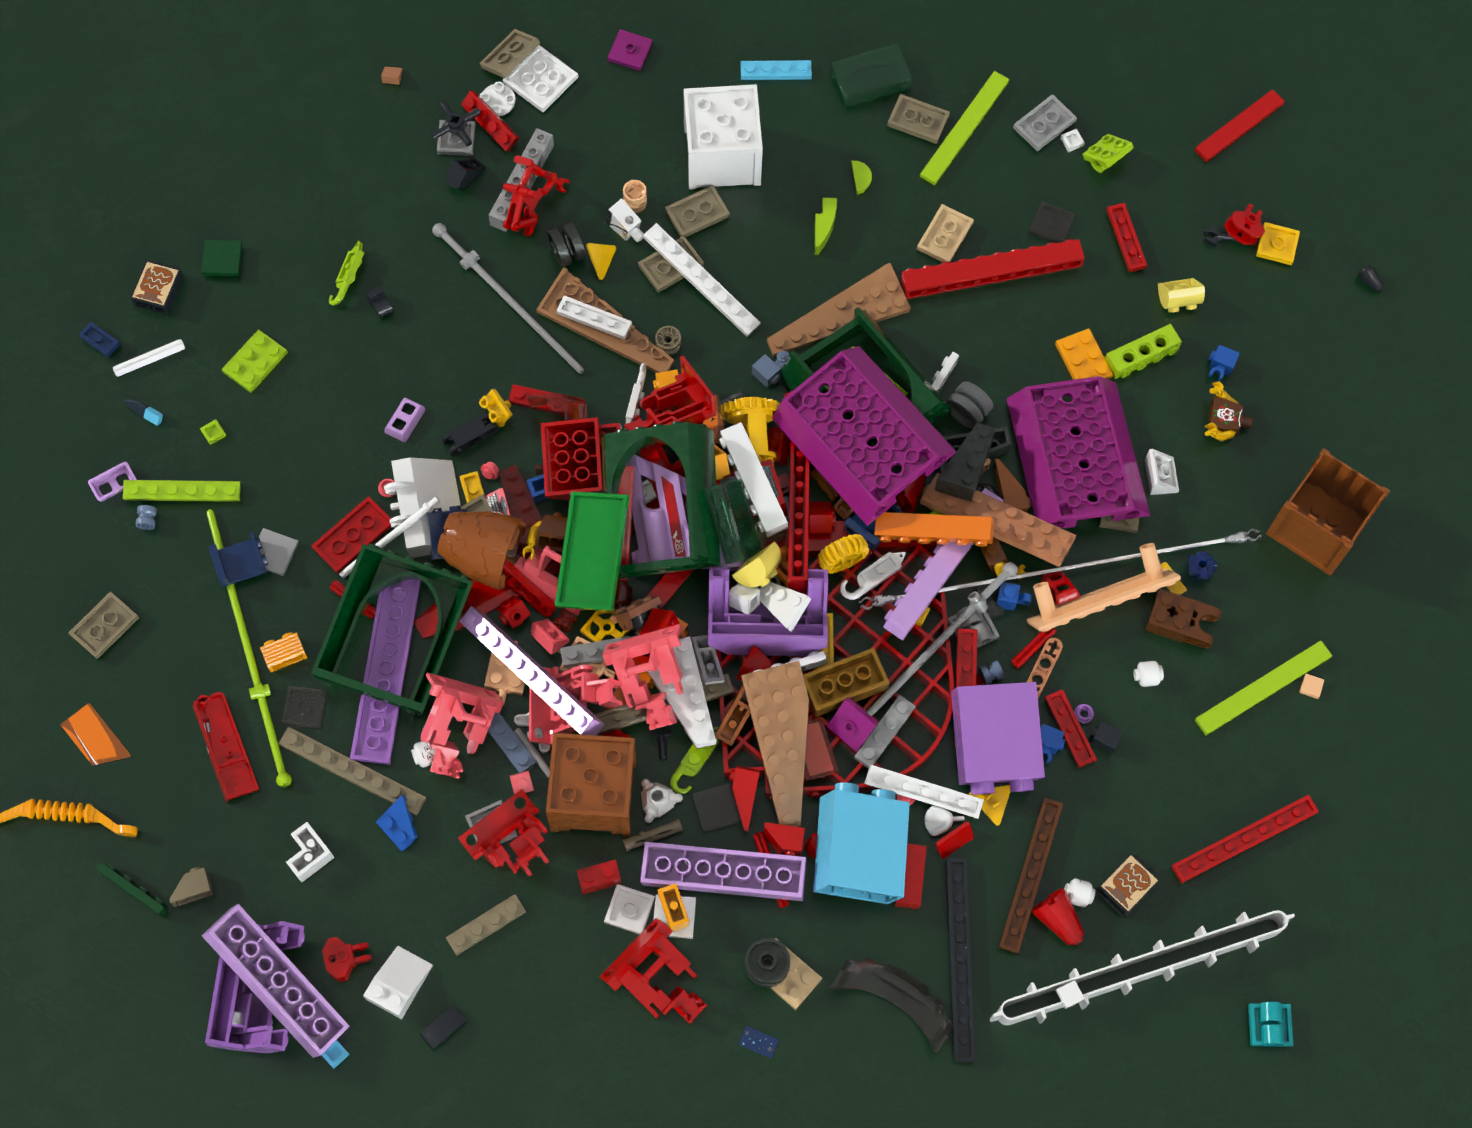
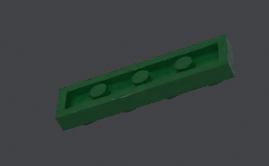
M100 862L95 868L161 917H164L168 912L164 908L165 903L157 897L152 899L148 896L150 893L142 886L137 888L132 885L134 881L125 874L122 877L116 873L118 869L110 863L104 865Z

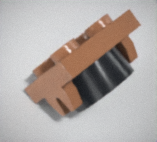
M649 595L642 599L639 598L632 601L631 605L615 610L617 614L610 618L613 624L619 623L623 631H634L644 626L652 609H659L657 605L662 602L659 596L651 598Z

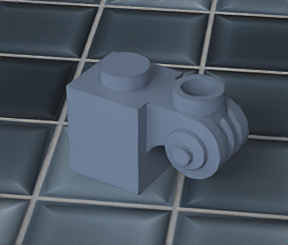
M786 351L778 352L775 362L764 354L752 365V375L767 388L771 384L775 385L781 378L783 365L788 364L791 359L789 353Z

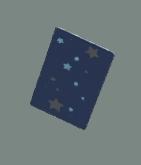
M746 1026L739 1045L772 1058L779 1039Z

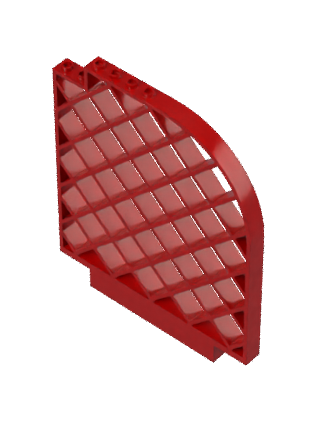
M846 520L836 521V527H832V533H809L808 528V558L818 557L821 550L825 549L831 542L849 536L850 534L843 530ZM748 526L750 533H752V526ZM789 528L786 529V539L782 542H775L779 549L785 545L788 547ZM892 539L891 542H882L874 552L869 549L868 555L861 562H858L851 571L849 569L839 571L838 573L844 579L828 594L827 607L829 606L848 622L833 639L834 653L842 660L852 656L838 644L853 628H856L874 643L871 648H874L876 652L881 649L901 665L888 679L890 682L889 687L913 664L912 662L926 646L930 647L935 641L934 637L941 630L943 633L948 628L945 591L938 593L939 601L934 597L929 604L930 607L940 614L941 621L929 634L916 624L910 630L922 642L908 658L904 657L886 642L892 635L891 632L887 630L880 637L860 621L870 609L861 608L854 616L838 603L835 598L841 593L840 586L844 580L848 581L845 587L851 583L859 589L858 576L856 575L871 559L876 562L883 557L881 554L888 552L912 553L901 564L902 568L890 576L877 592L872 589L866 592L865 595L871 599L878 596L882 597L896 580L906 587L910 582L914 584L915 581L907 576L904 571L918 556L925 562L930 556L934 557L928 551L936 549L938 544L935 541L929 544H920L914 540H910V543H901L898 540ZM766 541L765 547H767L773 542ZM818 558L808 569H818L820 567ZM878 599L874 601L869 600L864 606L871 607L873 603H879ZM890 602L880 605L887 613L890 609L894 611L896 608ZM949 638L936 651L938 655L945 659V667L936 678L932 680L920 669L913 674L927 688L913 702L916 707L910 716L937 738L923 756H920L895 735L891 743L915 762L900 772V774L910 776L917 771L935 752L948 727L953 710L951 691L954 690ZM716 649L722 672L736 657L743 663L747 655H727L721 662V651ZM772 656L770 660L776 664L782 656ZM787 656V657H789L790 659H793V658H796V657L802 658L801 656ZM814 669L805 671V672H803L802 674H806V673H809V672H811V671H814ZM945 676L947 677L948 692L939 685ZM733 686L734 694H731V696L735 697L738 690ZM887 690L875 694L861 708L867 711ZM931 692H934L948 704L942 729L917 710V707ZM895 693L890 699L895 702L899 694ZM724 697L719 698L720 722H722L732 703L731 701L724 707ZM811 707L808 708L807 725L819 722L820 727L834 738V741L827 747L829 755L839 744L843 745L853 755L857 754L853 748L827 727L829 722L821 716L815 718ZM754 727L744 738L739 735L736 737L734 742L738 745L729 754L727 743L722 741L724 778H729L730 780L731 770H736V768L729 769L728 765L742 750H745L764 766L761 753L749 744L756 735ZM859 763L845 780L835 771H829L824 774L836 784L851 783L865 766ZM878 763L874 764V766L882 768ZM747 767L760 770L759 778L764 776L765 799L770 798L773 801L765 768ZM808 770L804 773L803 784L810 777ZM864 783L856 784L859 786V793L880 789ZM835 785L803 787V796L820 798L821 795L833 791Z

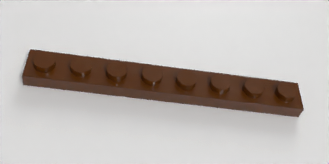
M1045 797L1043 799L998 947L999 949L1016 955L1019 953L1063 803Z

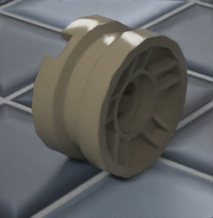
M664 326L657 331L655 335L656 347L661 348L668 355H673L680 350L681 334L678 329L673 326Z

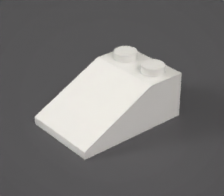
M397 946L375 975L363 996L367 1001L402 1019L433 965Z

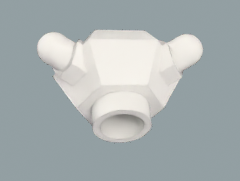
M644 779L641 782L643 787L641 792L642 809L646 813L644 820L647 823H651L654 817H661L674 808V804L683 800L681 794H675L673 789L660 783H653L648 779Z

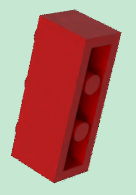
M653 608L639 635L678 625L679 621L673 611ZM650 653L634 657L635 665L648 663Z
M907 843L904 898L896 900L895 906L913 909L920 908L927 846Z

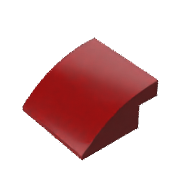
M598 417L541 423L545 497L570 500L571 491L603 493L601 440L605 434L615 433L616 430L622 429L621 424L601 425Z

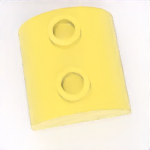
M1194 278L1158 283L1161 304L1164 309H1168V312H1178L1179 307L1186 306L1188 310L1196 309L1197 304H1202L1204 301L1205 287Z
M774 541L749 558L732 575L733 578L745 587H757L759 585L761 588L771 581V578L779 573L776 570L781 562V551Z

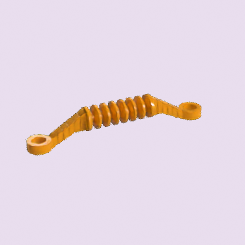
M30 799L0 813V823L19 816L33 819L36 813L37 819H41L44 814L45 820H49L52 814L54 821H57L60 815L61 821H65L68 816V821L73 822L76 816L77 823H80L84 817L85 823H101L121 836L136 837L138 828L135 826L117 825L94 808L92 804H87L84 809L83 803H79L76 808L75 802H71L68 808L67 802H63L60 807L59 801H55L52 806L51 800H47L44 806L43 800L40 799L36 805V800Z

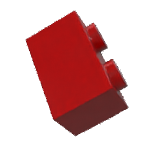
M809 502V533H832V527H836L835 508H831V502Z
M616 859L577 870L583 895L622 884Z

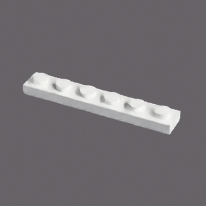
M871 764L864 783L880 789L891 790L896 794L977 819L979 818L984 801L981 798Z

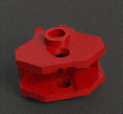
M1249 204L1244 211H1235L1224 224L1228 235L1243 245H1255L1258 238H1261L1265 232L1261 223L1262 218H1260L1263 212L1258 210L1255 214L1252 213V204Z
M337 937L328 939L322 950L326 971L339 982L348 980L353 968H356L358 964L372 960L371 955L355 958L354 952L368 949V943L351 945L345 944Z

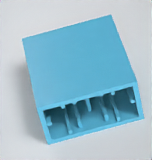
M837 783L833 791L820 797L813 892L882 904H889L904 898L910 802L895 800L896 793L885 789L873 790L872 795L859 793V786L853 783Z

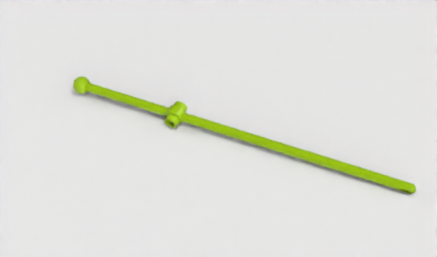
M209 509L207 517L214 543L219 550L224 548L214 511ZM231 584L226 587L254 685L253 688H249L251 700L257 699L278 772L276 783L280 787H287L291 784L292 777L286 773L265 696L271 695L269 685H262L235 586Z

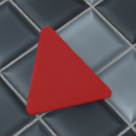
M753 645L736 678L740 681L742 680L741 675L752 673L759 669L771 668L774 663L758 647Z

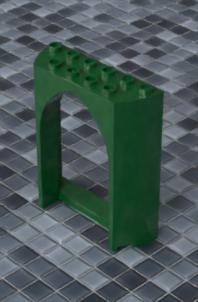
M860 307L854 309V319L800 356L794 350L790 352L789 356L791 359L788 364L783 365L781 371V379L793 391L814 374L809 366L862 330H865L903 374L910 388L911 403L932 426L941 418L945 419L951 413V408L870 314L866 310H861ZM825 386L820 388V393L828 392ZM847 412L843 418L850 420L853 414ZM872 438L868 441L867 445L873 447L878 443V440Z
M674 421L670 425L655 424L649 428L635 427L634 430L629 431L619 429L615 433L605 434L601 440L603 493L618 494L621 476L627 463L646 444L662 443L672 448L678 455L686 476L690 557L622 566L620 560L618 579L721 566L714 431L708 428L706 424Z
M371 543L369 545L362 544L311 674L319 681L327 682L329 687L334 688L336 685L405 709L410 715L415 713L422 715L432 687L426 674L427 672L435 675L439 673L471 590L472 579L465 575H460V577L453 575V572L447 569H442V571L435 569V566L430 563H418L416 559L405 556V558L400 557L398 553L392 550H387V552L380 550V547ZM407 580H419L429 589L435 599L438 610V624L411 698L408 699L341 676L340 672L364 612L371 601L380 592L393 584Z

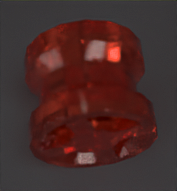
M562 609L560 616L553 623L562 631L569 633L572 624H575L578 619L568 610Z

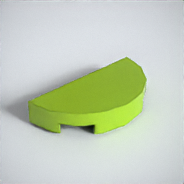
M851 160L855 189L858 195L864 193L869 185H871L872 173L865 163Z

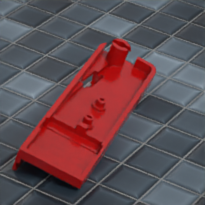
M221 692L213 693L209 697L200 695L193 702V709L225 801L228 802L230 799L259 791L225 695Z

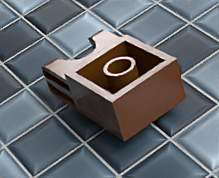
M1159 589L1155 595L1145 631L1207 649L1212 646L1213 638L1210 634L1202 631L1199 622H1215L1220 619L1222 612L1214 606Z

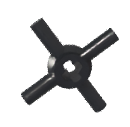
M446 101L441 102L440 107L447 116L445 126L432 132L431 136L435 140L450 132L453 135H459L465 145L470 146L472 141L465 132L469 120L481 114L480 110L476 108L465 115H461L458 112H452Z

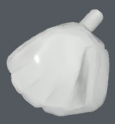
M931 806L926 812L924 823L931 836H938L947 832L951 828L953 821H964V816H953L951 812L944 808Z

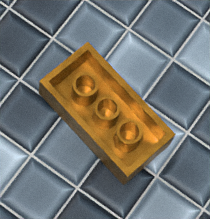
M874 648L803 674L809 704L815 718L839 709L848 697L857 702L888 689L890 683Z

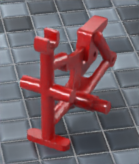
M517 155L514 157V162L524 165L526 168L518 185L508 183L503 185L504 190L513 193L503 227L505 229L511 228L515 232L520 228H524L523 234L531 236L539 219L538 215L534 212L542 196H546L554 184L558 191L566 192L563 189V184H569L570 181L565 178H557L556 173L546 171L534 164L533 160ZM531 173L548 180L543 189L538 188L537 191L526 188ZM525 203L526 206H525L524 211H523L525 217H521V218H520L521 212H522V208H523V204Z

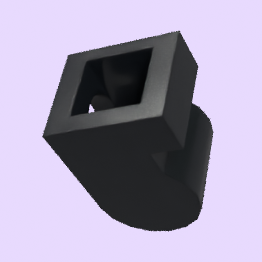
M381 286L366 293L369 303L380 319L394 312Z

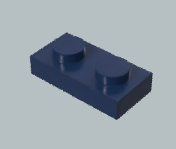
M91 321L79 333V337L108 358L120 346V342Z

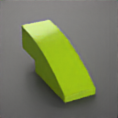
M823 198L822 214H815V255H819L833 230L837 198Z

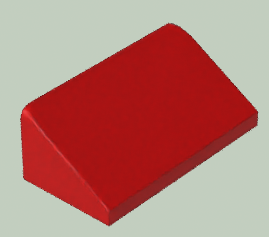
M780 427L770 428L768 451L776 453L777 460L774 462V465L786 466L791 440Z
M966 821L936 842L934 849L942 859H945L974 838L970 823Z

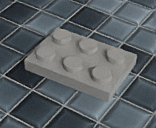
M1052 94L1017 121L1013 128L1036 151H1039L1075 123L1077 117Z

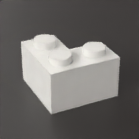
M308 822L291 833V836L302 850L286 863L302 883L334 859V856Z

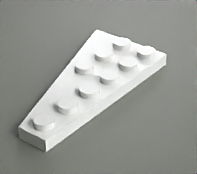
M691 638L679 639L681 645L673 647L683 674L681 679L683 694H677L673 682L663 684L658 668L656 671L652 672L649 670L647 672L659 692H666L665 701L668 705L671 704L676 718L679 719L696 748L716 744V739Z

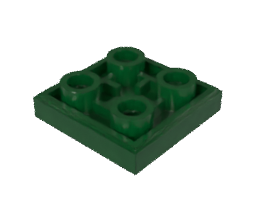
M205 240L201 268L202 275L239 276L242 241Z

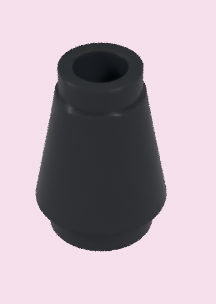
M1368 265L1358 274L1361 277L1360 280L1375 292L1385 286L1375 267L1372 268L1371 265Z

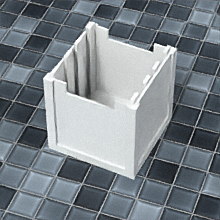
M757 84L684 89V132L687 135L689 190L710 187L712 185L714 187L761 185L763 147Z

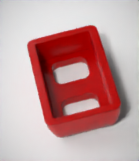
M1063 571L1052 572L1042 576L1041 582H1048L1056 605L1080 598L1078 590ZM1063 585H1068L1070 587L1069 589L1063 591H1059L1057 589V587Z

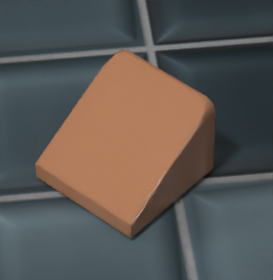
M385 66L381 74L382 83L400 85L403 69Z

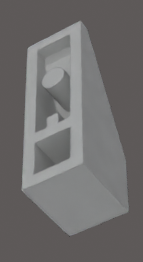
M708 635L691 637L699 674L704 684L723 683L725 679L715 648L708 645Z

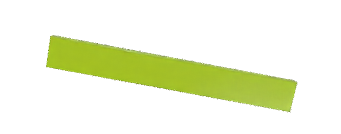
M996 71L992 73L920 173L922 179L934 186L1007 86L1009 83L1008 78Z
M1319 641L1195 718V722L1205 736L1329 660L1332 654L1323 642Z

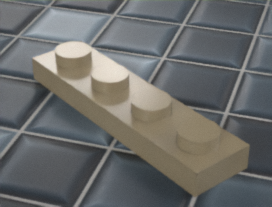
M516 894L448 935L446 939L457 956L526 913V910Z

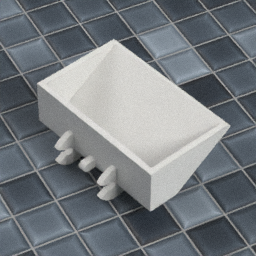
M405 458L391 461L395 482L385 485L384 490H386L385 492L388 495L397 494L398 502L390 504L391 510L400 509L401 514L390 519L391 527L396 528L423 507V503L429 502L435 496L441 502L434 508H442V511L449 510V506L460 505L452 460ZM426 514L404 531L409 557L415 558L430 555V551H432L429 523Z

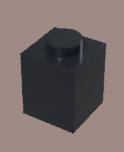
M1101 722L1099 727H1094L1090 735L1093 738L1091 744L1112 755L1123 732Z

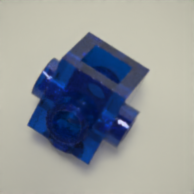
M1197 552V555H1189V577H1197V580H1209V577H1213V572H1217V560H1213V555H1209V552ZM1205 564L1206 567L1201 568L1200 565Z

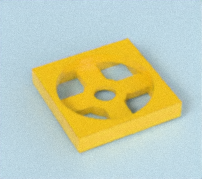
M615 609L613 612L596 610L580 630V633L592 642L602 641L606 635H611L615 639L626 637L630 632L626 630L621 633L615 628L611 618L603 620L599 617V615L604 613L615 615L617 614ZM592 622L600 628L595 636L591 634ZM609 624L611 626V629L609 631H605L603 628L604 625Z

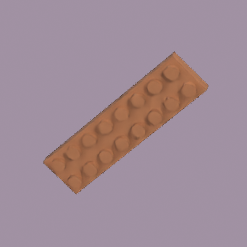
M940 473L935 475L922 496L920 504L944 515L992 517L994 520L993 537L1060 567L1075 541V534L977 490L974 493L972 502L935 491L936 481Z

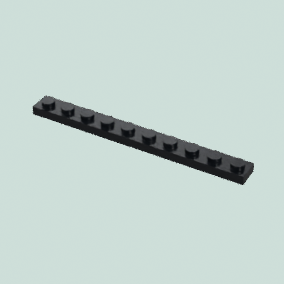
M947 858L954 1063L975 1062L967 858Z

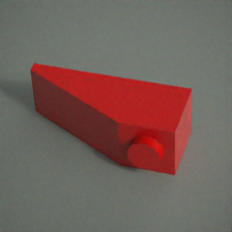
M736 765V770H731L729 782H733L732 789L744 831H748L760 770Z

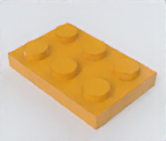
M1089 328L1055 342L1073 380L1097 376L1106 379L1113 377V373Z

